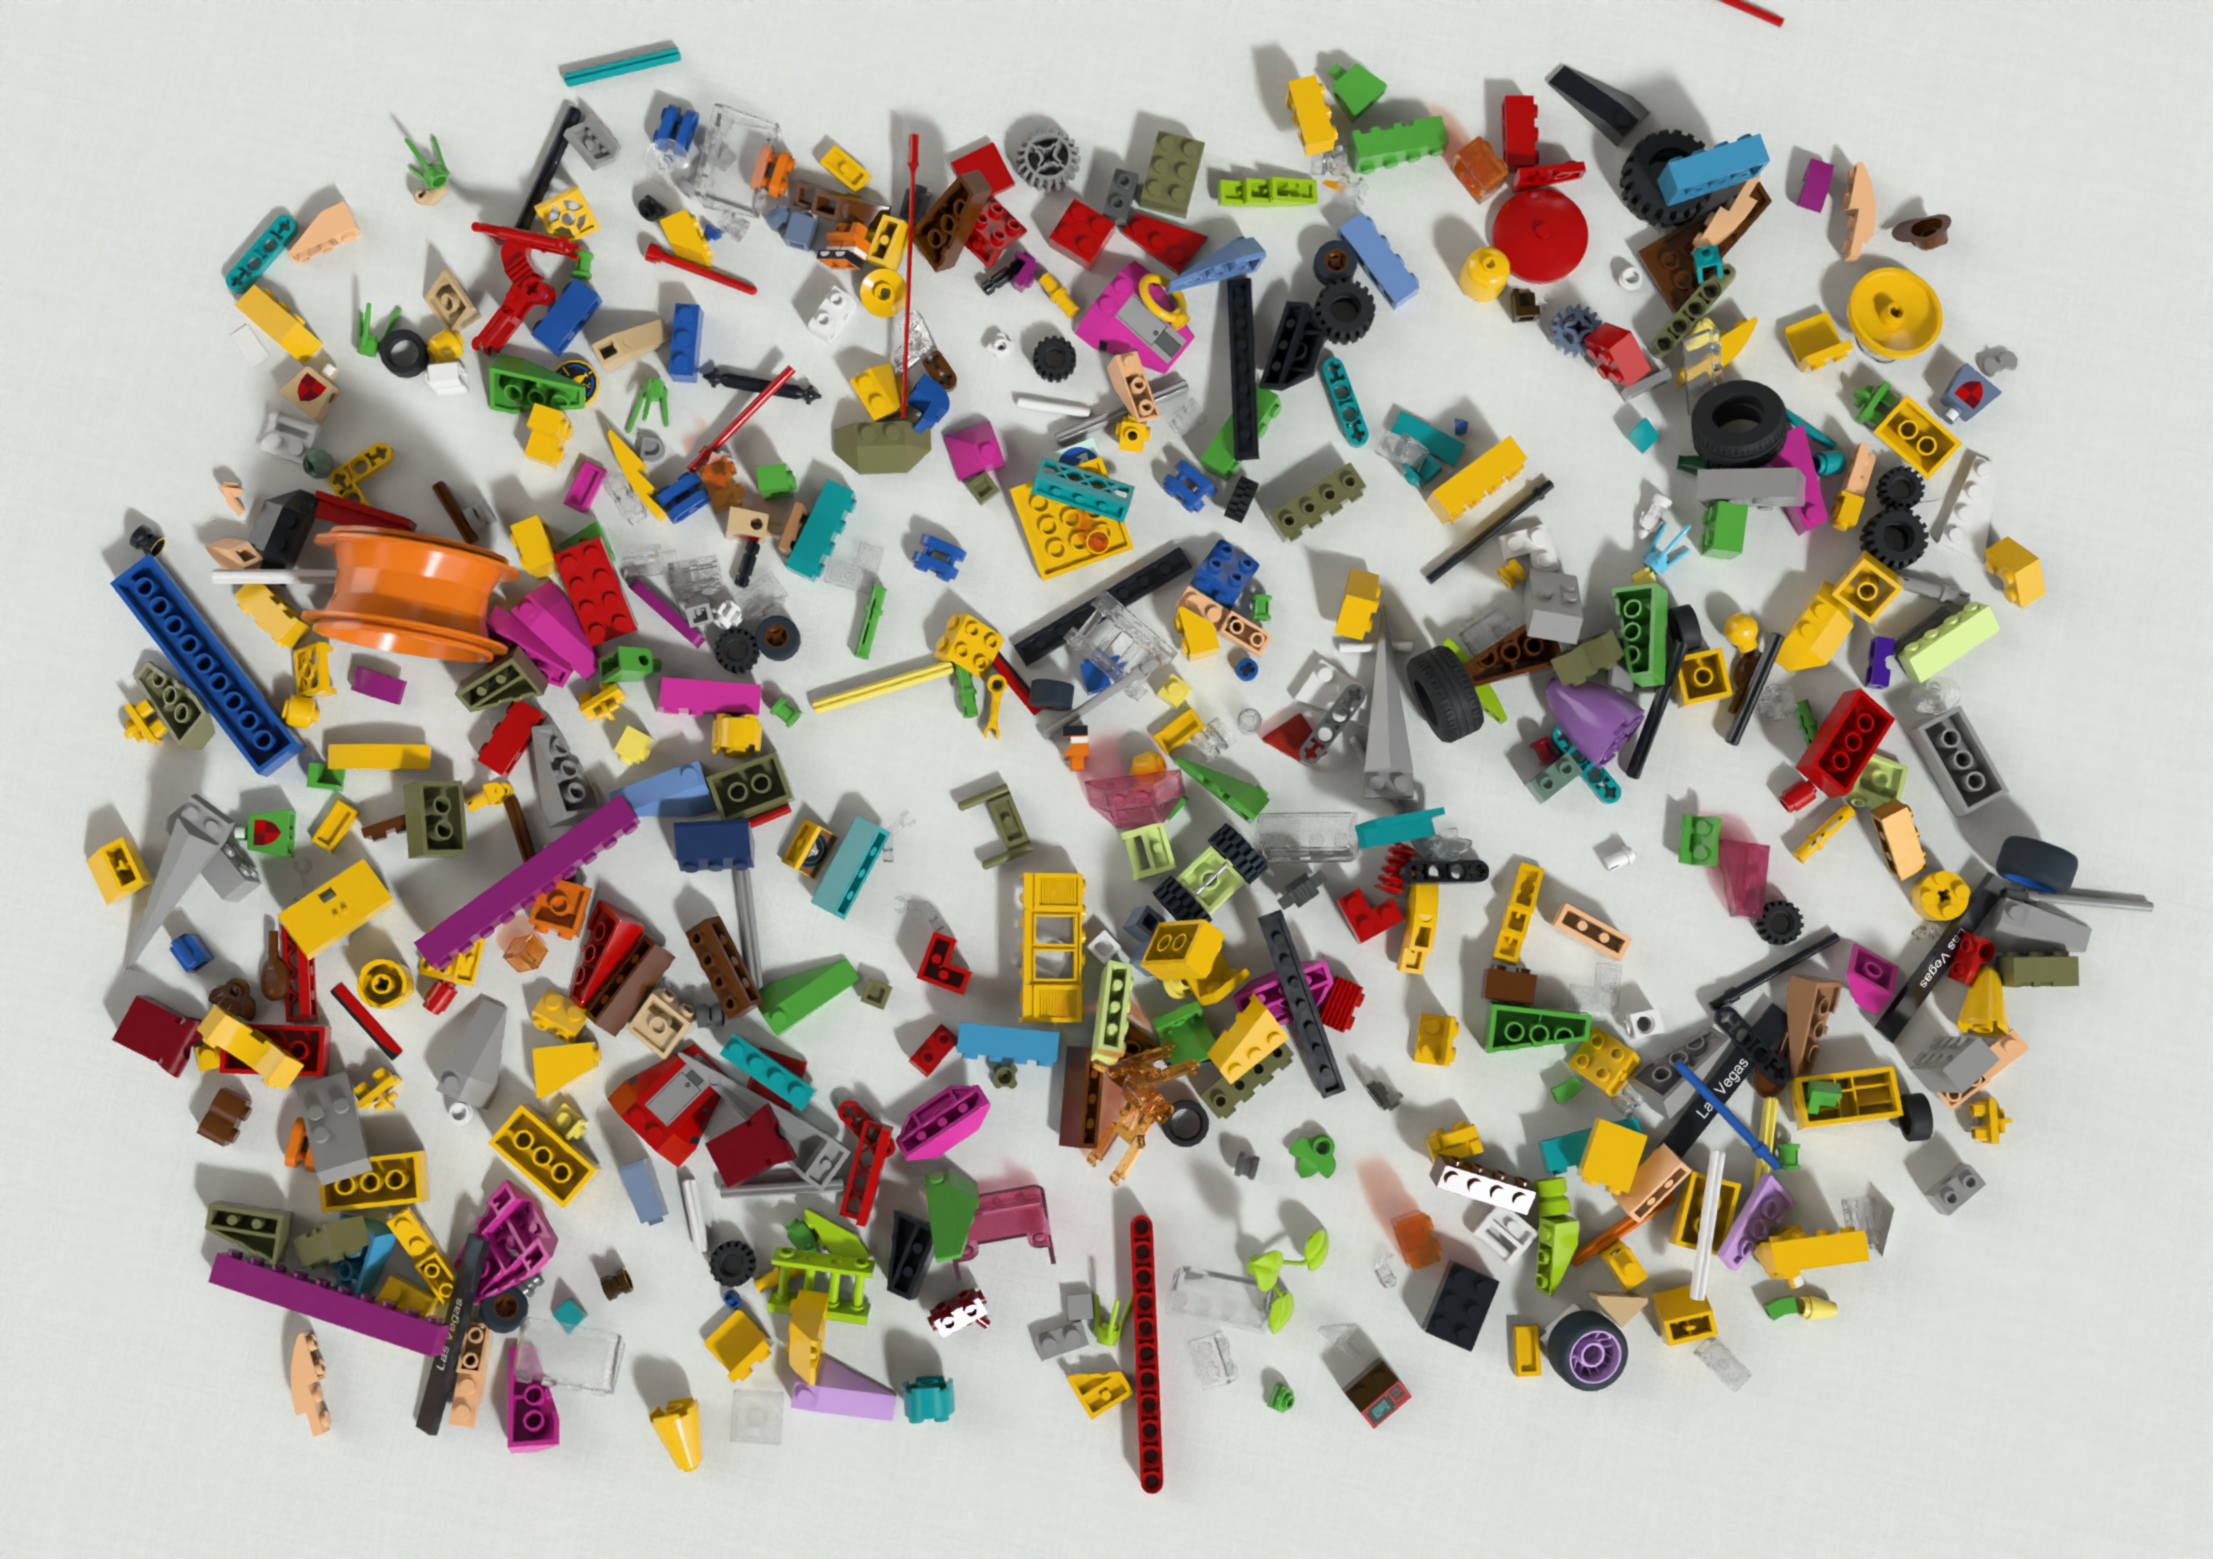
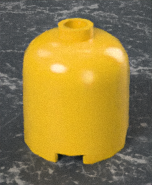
M1491 246L1474 250L1462 265L1458 276L1459 286L1463 294L1468 295L1477 302H1489L1497 298L1504 290L1510 274L1508 258L1500 249Z

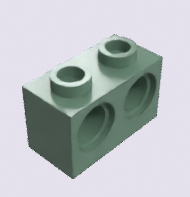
M1567 752L1525 784V786L1541 804L1581 774L1583 770Z

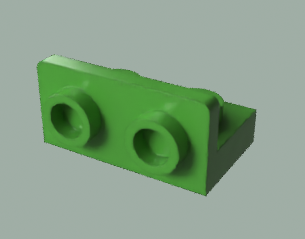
M1682 815L1680 846L1678 848L1679 863L1691 866L1717 867L1721 829L1720 817Z

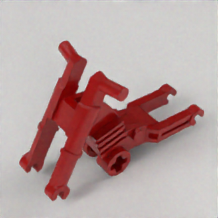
M473 222L471 225L473 231L487 234L493 238L497 245L503 244L500 255L504 271L513 283L506 293L502 306L492 316L480 334L473 338L471 342L472 348L479 351V343L481 342L485 355H492L491 348L499 354L533 306H549L555 301V289L542 281L544 276L531 258L532 249L540 250L541 253L549 252L568 256L573 260H580V257L574 254V251H581V246L571 244V240L567 237H554L540 234L539 231L531 232L508 226Z

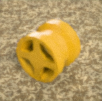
M1511 559L1507 566L1496 570L1498 577L1508 589L1515 587L1516 582L1527 578L1525 571L1515 559Z

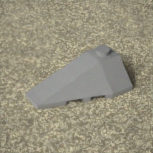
M554 724L533 726L531 731L541 805L549 828L568 826L585 820L603 807L596 786L593 782L589 783L582 772L584 768L580 763L577 764L569 753L570 747Z

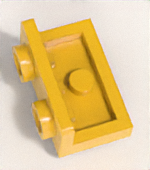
M548 988L533 1009L531 1022L542 1031L547 1030L556 1035L559 1040L575 1044L579 1032L589 1018L584 1014L587 1008H579L570 999Z

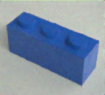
M575 278L572 283H567L563 288L562 296L559 300L551 303L547 310L548 314L544 319L539 320L534 325L531 335L536 342L559 358L603 301L597 293Z
M675 303L669 376L674 382L697 383L704 316L700 305Z

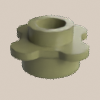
M997 1064L994 1066L995 1080L993 1085L995 1088L1009 1087L1013 1089L1017 1086L1015 1073L1018 1069L1014 1064L1009 1066ZM1004 1074L1008 1075L1007 1079L1003 1078Z

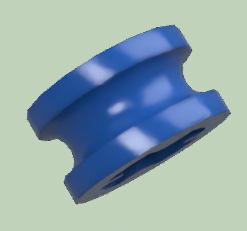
M1245 658L1239 661L1236 667V675L1240 680L1251 681L1256 677L1258 666L1254 660ZM1246 664H1250V669H1254V672L1244 676L1242 674L1243 671H1240L1241 666L1245 667Z

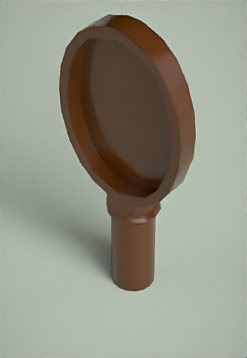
M1748 652L1738 661L1734 671V682L1738 690L1729 706V713L1736 715L1762 652Z
M268 931V960L262 966L260 974L262 993L270 1001L283 999L290 985L288 966L283 959L279 958L278 931Z
M1788 1032L1784 1033L1776 1050V1054L1786 1064L1784 1059L1789 1049ZM1773 1058L1770 1063L1763 1066L1764 1069L1770 1067L1774 1071L1773 1078H1782L1780 1073L1783 1070L1781 1068L1775 1069L1771 1065V1063L1775 1062ZM1758 1070L1755 1072L1754 1089L1762 1098L1776 1097L1787 1084V1082L1772 1084Z

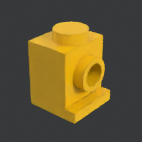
M1842 490L1835 495L1834 500L1837 501L1834 503L1830 515L1833 516L1832 526L1835 529L1846 531L1856 526L1865 498Z

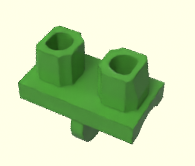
M1884 381L1881 386L1876 388L1872 395L1870 393L1873 387L1867 385L1864 390L1857 388L1853 392L1854 397L1857 399L1854 406L1860 408L1862 404H1865L1854 420L1860 425L1865 422L1873 427L1880 424L1885 415L1875 409L1877 404L1879 403L1886 409H1889L1898 398L1889 390L1890 383Z

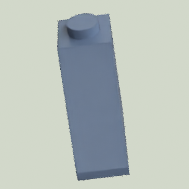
M651 1157L618 1167L641 1224L648 1221L649 1226L664 1221L662 1216L669 1214Z

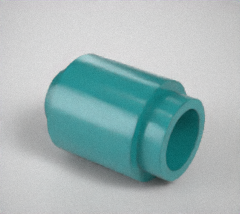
M1840 450L1820 451L1812 455L1816 475L1818 476L1841 474L1846 467V457Z

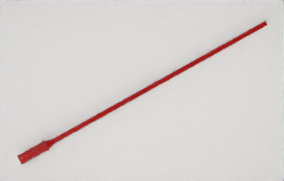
M918 134L909 135V160L907 163L910 169L901 420H906L915 172L917 166H919Z

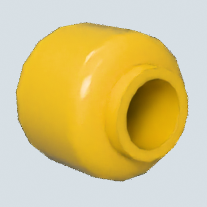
M443 329L428 340V348L426 350L436 364L454 362L463 355L462 345L464 340L458 332L453 333L450 330Z
M292 695L284 701L281 718L285 719V723L288 726L308 729L312 722L317 723L320 709L315 708L316 703L314 699Z
M1153 750L1133 757L1132 767H1129L1133 781L1138 780L1143 786L1162 780L1164 772L1167 771L1161 753L1157 754Z

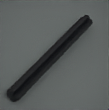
M573 106L568 108L514 228L529 231L537 213L534 206L542 202L569 143L563 136L566 129L577 125L582 115L578 108Z
M1681 640L1674 642L1665 667V685H1658L1626 771V775L1630 778L1639 779L1687 653L1689 647L1687 642Z

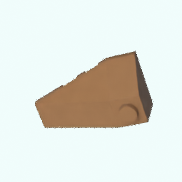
M1791 975L1787 984L1786 1007L1792 1078L1810 1076L1820 1051L1817 1045L1823 1034H1827L1829 1027L1825 1026L1829 1014H1835L1843 982L1809 975Z

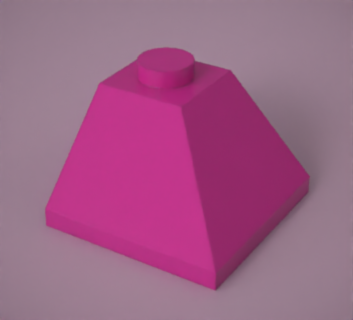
M990 421L944 435L959 481L980 475L984 471L987 473L1005 467L1004 459Z
M1854 943L1852 946L1847 978L1855 1003L1877 1015L1893 997L1898 966L1857 943Z

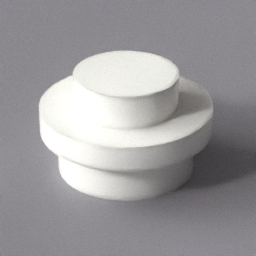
M1627 267L1620 272L1618 281L1624 290L1634 291L1641 286L1643 276L1637 268Z
M457 1100L448 1109L449 1119L454 1124L464 1125L473 1118L474 1110L471 1104Z

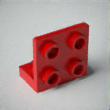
M992 199L984 205L965 246L989 269L995 265L1002 251L1027 233V229L996 199Z

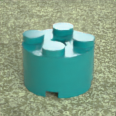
M940 1375L921 1376L916 1378V1383L909 1384V1380L903 1383L905 1416L909 1418V1423H922L924 1419L945 1422L949 1420V1415L955 1411L952 1378L949 1377L948 1381H944V1376Z

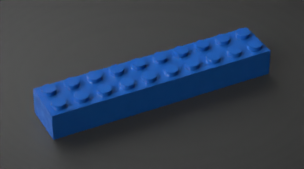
M149 553L110 583L194 693L200 697L208 711L257 774L265 777L270 776L306 748L291 726L286 725L285 719L281 718V713L160 558Z

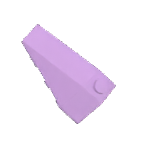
M822 1356L815 1386L809 1385L797 1373L791 1408L892 1421L897 1395L872 1381L864 1379L852 1370L844 1368L830 1358Z

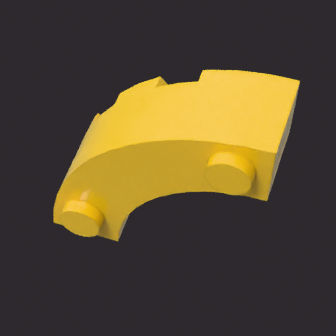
M217 1005L213 1006L197 1028L204 1036L202 1038L203 1042L213 1048L219 1046L246 1063L263 1077L261 1080L263 1083L273 1089L278 1086L287 1090L304 1066L287 1050L273 1043L272 1039L257 1029L253 1031L240 1018Z

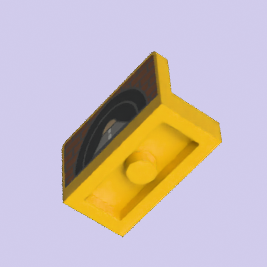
M804 819L781 862L815 879L838 837L819 825Z

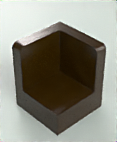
M1519 288L1513 289L1510 294L1512 322L1537 321L1541 314L1540 305H1536L1535 293H1519Z

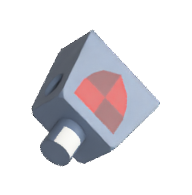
M1965 363L1956 371L1940 399V402L1947 407L1941 417L1948 424H1953L1958 417L1967 422L1998 397L2002 391L1968 363Z

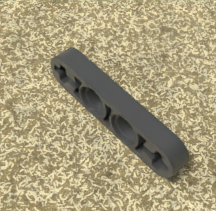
M1358 684L1349 685L1300 748L1299 758L1302 763L1313 765L1323 756L1364 702L1366 693L1362 686ZM1357 690L1360 700L1355 699L1349 707L1354 708L1351 711L1347 705L1340 703V701L1343 700L1346 703L1350 698L1348 691L1354 692ZM1337 708H1341L1346 712V719L1342 722H1338L1333 718V711ZM1328 728L1332 733L1331 739L1322 741L1318 737L1319 729ZM1313 738L1317 744L1324 746V749L1321 750L1318 747L1314 752L1316 758L1311 757L1308 760L1305 758L1306 752L1304 749L1310 750L1315 743L1310 740Z

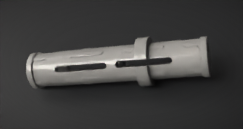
M1898 573L1904 579V588L1902 590L1936 599L1942 604L1947 602L1963 608L1969 602L1970 598L1967 597H1970V593L1952 589L1946 584L1942 586Z

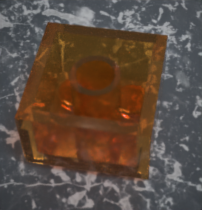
M1480 136L1456 153L1450 170L1478 205L1498 192L1509 174L1506 163L1495 156L1490 143L1486 140L1483 141Z
M1416 1209L1390 1219L1406 1267L1414 1271L1441 1261L1439 1254H1442L1443 1251L1439 1240L1435 1239L1430 1231L1434 1229L1429 1215Z

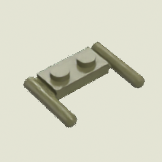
M1007 783L958 803L959 810L964 811L987 801L1007 848L1006 852L982 861L983 869L988 870L1034 851Z

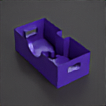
M1877 636L1870 640L1869 666L1867 667L1865 679L1866 688L1882 690L1889 687L1891 670L1886 667L1885 659L1888 656H1893L1895 639Z

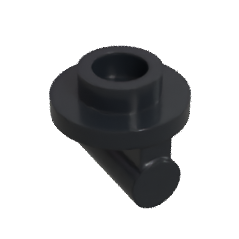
M649 194L638 203L640 215L650 222L657 220L660 216H664L667 212V208Z

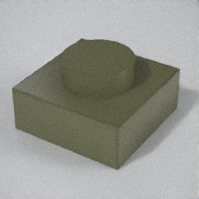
M986 471L966 485V488L980 506L1000 492Z
M869 978L860 1001L884 1010L893 987Z

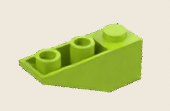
M811 1208L803 1211L806 1215L803 1217L805 1223L811 1230L815 1228L820 1236L817 1240L825 1251L828 1249L833 1255L855 1258L865 1257L868 1259L872 1255L857 1233Z
M1566 1214L1540 1217L1535 1289L1550 1297L1554 1296L1578 1246L1579 1220Z

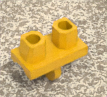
M601 682L598 685L601 693L593 696L590 691H585L578 696L581 704L578 708L589 722L595 718L600 720L605 716L610 721L614 720L615 717L612 712L620 708L618 704L627 699L616 683Z
M143 700L136 705L129 703L124 707L132 720L128 719L124 722L128 727L124 732L126 739L135 737L137 742L140 743L146 738L148 743L154 742L157 746L163 742L161 737L168 730L160 718L152 723L147 719V717L155 712L148 700Z
M381 1067L372 1074V1077L379 1084L375 1089L372 1090L367 1082H362L353 1089L359 1100L356 1103L359 1109H368L380 1100L374 1105V1108L378 1112L384 1107L391 1111L395 1108L392 1100L398 1097V1094L394 1090L388 1095L387 1093L401 1083L402 1079L399 1075H392L385 1067Z
M1981 1098V1101L1969 1104L1971 1116H1982V1126L1971 1127V1138L1983 1141V1143L1999 1144V1133H2006L2005 1123H2013L2012 1118H2005L2004 1108H1997V1099Z

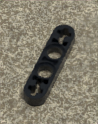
M1482 860L1411 861L1401 866L1399 876L1402 882L1407 885L1476 884L1488 878L1489 868ZM1431 866L1435 867L1438 871L1437 879H1433L1429 875V868ZM1452 866H1456L1459 869L1460 876L1458 879L1451 875ZM1411 869L1413 872L1421 871V874L1412 876L1408 874V870ZM1476 869L1480 871V875L1476 873L1468 874V871Z
M1728 1006L1717 1009L1713 1017L1715 1024L1725 1035L1730 1037L1731 1042L1772 1084L1787 1082L1790 1076L1788 1066L1739 1013ZM1722 1012L1724 1014H1731L1729 1019L1733 1024H1737V1022L1740 1023V1025L1735 1027L1731 1033L1729 1029L1732 1028V1026L1728 1022H1721V1019L1723 1018L1721 1015ZM1740 1029L1748 1031L1750 1036L1748 1042L1744 1044L1737 1040L1736 1035ZM1759 1047L1763 1048L1767 1054L1763 1062H1759L1754 1058V1051ZM1773 1058L1775 1062L1771 1063V1065L1775 1069L1781 1068L1783 1070L1780 1073L1782 1078H1773L1774 1071L1770 1067L1764 1069L1763 1066L1770 1063Z

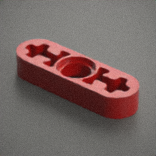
M853 1100L844 1101L838 1107L839 1118L859 1138L861 1135L860 1126L864 1120L875 1121ZM853 1105L855 1107L854 1114L860 1117L862 1113L865 1118L859 1120L854 1127L851 1123L856 1120L851 1116L846 1118L843 1115L845 1113L844 1106L851 1107ZM874 1128L873 1134L867 1136L868 1139H873L878 1131L881 1132V1130ZM892 1137L890 1140L891 1144L889 1145L890 1152H887L886 1158L891 1156L896 1150V1142Z

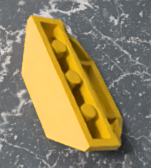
M1825 580L1784 635V641L1775 663L1788 672L1825 666L1853 628L1849 608L1832 596L1833 586Z

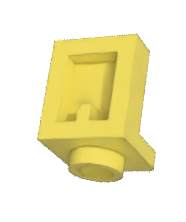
M566 1102L562 1104L548 1121L565 1136L564 1139L567 1141L578 1140L587 1130L584 1126L588 1123L582 1115Z

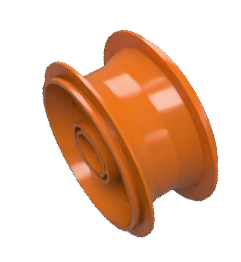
M336 526L332 527L329 533L315 536V544L335 554L338 570L334 593L325 609L304 611L301 614V618L304 621L313 624L314 632L354 645L439 660L485 663L493 661L494 655L507 654V646L489 639L485 621L489 596L497 583L516 581L520 578V572L509 566V560L504 556L459 541L379 527Z

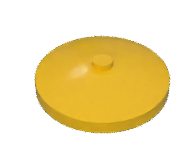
M1885 267L1869 272L1853 287L1847 302L1848 321L1855 336L1869 350L1886 358L1909 359L1920 355L1934 343L1942 328L1943 312L1936 293L1925 280L1905 269Z

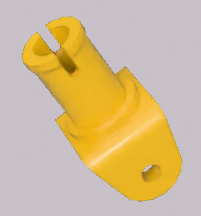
M494 782L482 785V792L466 797L464 801L465 804L470 803V805L466 806L470 812H474L488 804L490 806H500L506 799L512 798L514 789L509 783Z

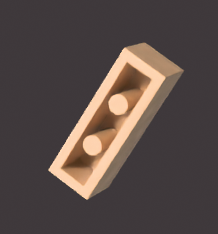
M1567 903L1560 905L1550 924V927L1613 961H1621L1632 938Z
M1663 1143L1652 1152L1651 1156L1642 1165L1637 1167L1629 1193L1621 1191L1620 1196L1613 1193L1611 1196L1630 1217L1640 1223L1692 1170L1672 1149Z

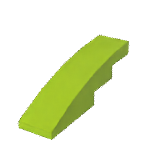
M1271 177L1269 180L1246 178L1243 181L1220 179L1217 182L1218 206L1287 207L1317 204L1316 180Z
M1449 637L1441 645L1453 650L1462 664L1471 660ZM1490 684L1475 687L1482 710L1500 725L1505 723L1508 718Z

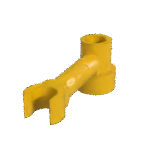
M993 675L987 682L992 696L988 727L984 730V737L987 738L989 729H995L996 739H998L1000 736L998 714L1000 711L1001 694L1007 688V681L1001 675ZM997 680L1002 682L1000 689L993 687L994 682Z

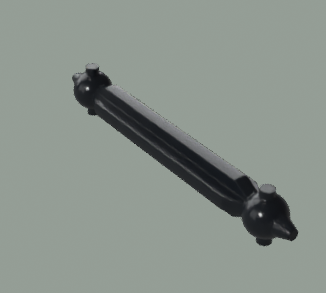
M714 368V371L703 374V378L708 380L713 388H716V385L721 383L727 388L761 393L772 382L771 380L731 373L721 375L717 368ZM784 383L772 395L795 400L803 398L806 404L809 405L815 399L822 398V395L813 389V385L803 389L799 385Z

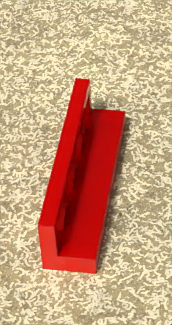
M316 490L314 495L319 500L314 517L339 526H369L415 532L417 524L409 518L319 490Z
M281 924L283 960L287 964L290 973V985L285 995L286 1022L318 1020L315 957L308 961L297 944H294L289 939V933ZM295 951H297V969L290 964V956ZM297 975L299 980V993H297L291 988V981ZM299 999L300 1016L293 1017L292 1006Z
M865 1119L839 1213L841 1216L856 1219V1225L866 1227L870 1218L894 1129L893 1126ZM868 1127L881 1130L879 1140L872 1144L866 1135ZM864 1141L867 1144V1147L863 1148ZM870 1149L874 1159L871 1165L864 1167L860 1156ZM858 1165H859V1167L861 1168V1170L858 1171V1172H856V1171H857V1167H858ZM864 1173L868 1180L867 1185L858 1191L854 1184V1178ZM851 1189H853L855 1193L850 1196ZM855 1197L861 1203L859 1213L846 1210L848 1201Z

